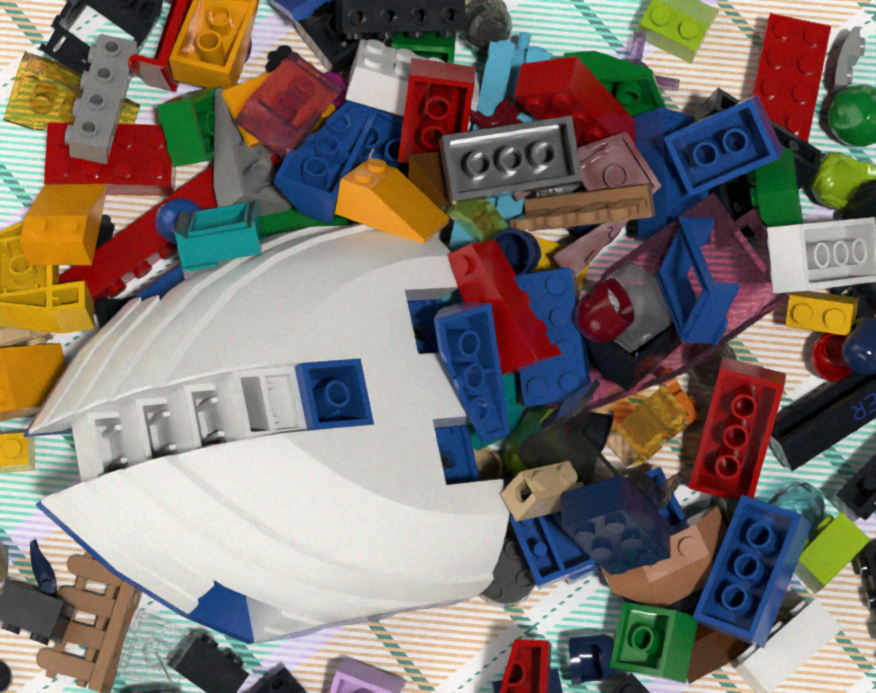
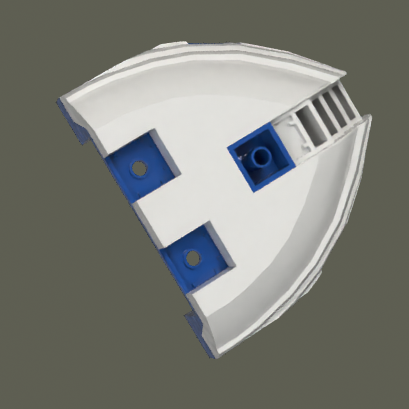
M359 223L344 226L308 227L266 236L262 240L261 254L218 261L219 265L212 268L183 272L182 265H179L124 304L73 356L25 431L24 437L73 433L82 482L59 493L45 497L36 503V507L113 575L180 616L246 644L304 637L325 628L381 621L398 613L456 605L476 597L494 579L492 572L498 562L503 546L510 510L501 496V492L505 489L503 479L480 481L468 424L472 422L438 349L434 317L443 308L441 298L458 289L447 256L451 251L435 236L422 244ZM413 327L421 332V341L415 339ZM440 453L447 457L449 461L448 469L442 467Z

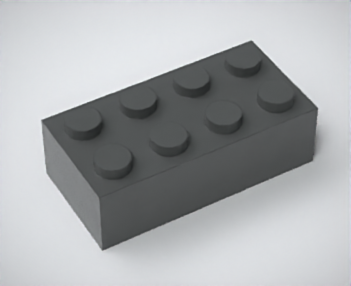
M572 116L444 135L439 140L449 205L572 186L582 181Z

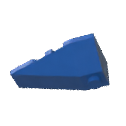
M348 100L326 120L325 125L315 134L311 133L306 137L303 145L296 151L292 150L286 155L274 178V183L301 214L332 224L336 216L335 209L340 180L357 167L379 114L378 109Z

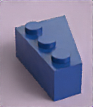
M532 493L521 495V498L525 501ZM510 512L509 521L538 590L600 565L561 528V516L558 512L518 522L515 521Z

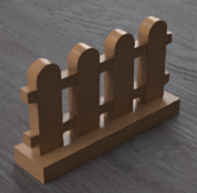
M651 183L527 198L524 200L526 213L521 214V217L510 220L511 228L528 229L530 232L650 218L655 216Z
M86 551L84 557L75 555L67 563L68 571L78 576L75 587L66 586L57 593V599L76 607L62 643L56 642L54 651L48 649L41 650L36 657V662L40 668L47 670L45 676L48 678L56 679L58 673L78 679L76 686L86 688L89 682L88 689L98 693H111L143 592L113 575ZM87 580L107 584L105 597L84 591ZM118 588H120L117 599L115 600ZM77 611L98 616L95 628L74 623ZM108 619H110L107 630L105 631ZM67 642L88 647L84 660L64 654ZM100 651L96 663H94L97 652Z

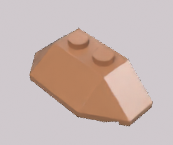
M714 505L670 527L671 558L659 561L654 565L634 568L623 574L610 575L601 565L600 567L613 593L647 606L664 608L705 587L728 528L718 506Z

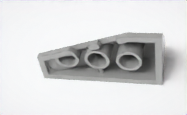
M217 88L215 90L214 191L218 207L250 202L251 205H254L255 200L258 199L261 216L290 210L293 207L291 201L274 183V178L278 171H276L270 159L273 155L270 146L261 145L248 148L221 94L226 89Z

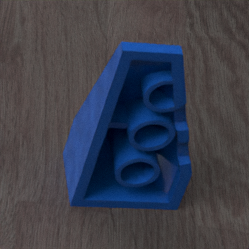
M463 302L441 308L434 317L439 353L480 442H488L511 434L491 303Z

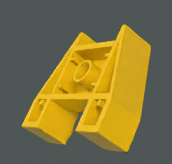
M24 221L1 230L0 326L60 334L94 329V302L85 281L59 284V265L29 266L19 244Z

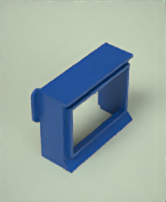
M678 217L681 228L678 229L659 270L655 271L654 274L681 342L706 343L717 346L728 325V320L725 316L740 286L738 283L714 282L700 249L704 247L713 230L714 219L712 217L707 219ZM691 266L702 289L698 300L687 276Z

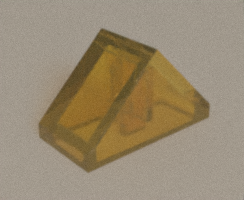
M486 199L454 204L447 211V214L475 243L491 241L497 234L510 229L496 207Z

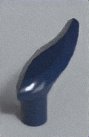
M33 540L30 542V558L34 577L44 594L56 598L57 582L55 573L48 560L41 553L37 540Z

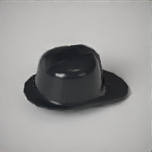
M609 410L606 414L587 411L577 418L569 429L568 435L572 440L573 448L592 460L591 473L610 435L614 420V411Z

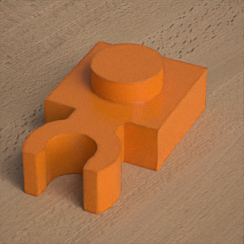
M673 372L663 376L661 381H659L660 385L670 398V404L685 430L694 426L700 419L698 414L701 413L697 401L692 395L688 397L686 392L682 391Z

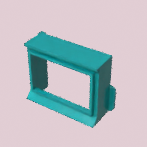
M258 199L255 200L254 205H251L250 202L193 211L192 215L181 209L175 228V237L183 272L216 267L219 265L218 261L261 254L265 231Z

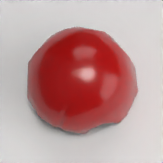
M826 332L820 335L814 342L811 359L816 373L825 380L839 382L853 373L843 363L840 354L842 343L848 337L846 335Z

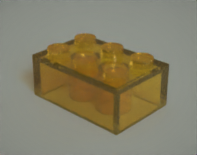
M663 384L611 430L606 445L626 467L633 463L639 467L654 456L662 448L661 445L674 438L687 426L683 420L690 414Z

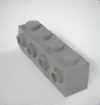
M100 34L97 45H91L88 55V63H91L89 72L83 71L80 89L83 90L82 97H76L73 106L72 116L76 117L74 125L68 124L64 142L69 144L70 157L107 165L132 77L128 61L131 55L137 54L136 41Z

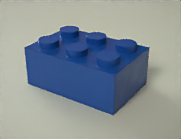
M758 94L678 129L663 138L689 197L777 160L784 154Z

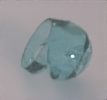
M805 481L785 483L777 489L768 501V504L802 514L812 525L811 528H816L824 517L825 502L821 492L814 485Z

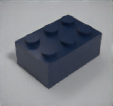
M622 475L561 493V528L610 575L623 574L628 570L645 565H654L659 561L671 558L670 523Z

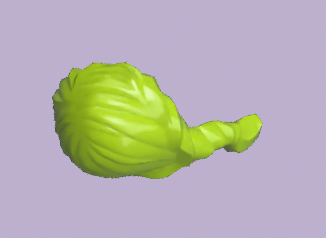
M829 152L820 161L818 173L809 180V185L815 199L823 205L837 210L845 208L849 201L860 191L863 183L870 180L876 181V164L870 161L862 162L840 152Z

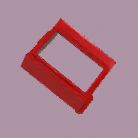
M167 0L171 7L154 58L138 54L129 57L128 67L132 74L137 76L140 72L147 86L177 92L180 81L173 78L169 57L193 0Z

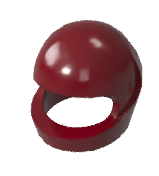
M613 278L600 281L595 288L594 295H584L575 311V323L578 330L586 339L595 343L613 342L627 330L635 318L633 304L628 293ZM608 289L614 293L619 302L620 310L618 313L610 301Z

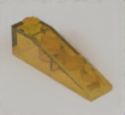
M25 51L16 73L3 121L44 131L47 128L48 122L74 123L76 118L72 116L76 97L81 98L83 90L80 89L82 74L57 61ZM126 98L119 124H135L140 104Z

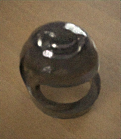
M472 0L465 6L466 30L461 31L469 45L474 49L487 52L489 51L490 41L496 43L499 40L508 41L513 25L511 15L502 0Z

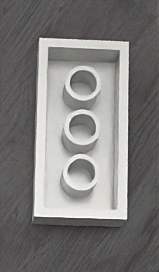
M360 39L351 67L345 99L404 116L411 58L437 62L444 61L434 57H421L415 55L411 50L404 48L394 49L385 46L378 40L371 39L367 41ZM476 72L471 109L475 112L479 103L481 74ZM470 116V118H469V124H468V131H467V132H469V129H470V126H471V123H472V121H471V120H472V117H471V116Z
M875 217L767 228V245L770 252V277L773 283V293L809 291L876 282Z

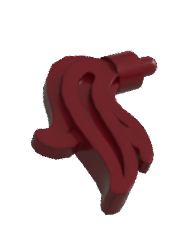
M507 98L499 104L493 116H486L480 111L476 113L472 109L470 116L472 117L471 121L482 130L523 123L517 117L525 108L518 101L512 103L513 98Z

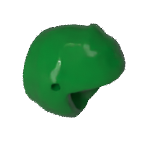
M867 84L849 86L835 94L828 113V123L832 133L846 145L865 147L876 144V87Z

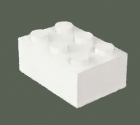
M817 598L810 603L804 599L785 615L789 620L788 622L783 624L779 621L773 625L764 649L751 645L737 657L740 664L734 669L755 693H771L843 629Z

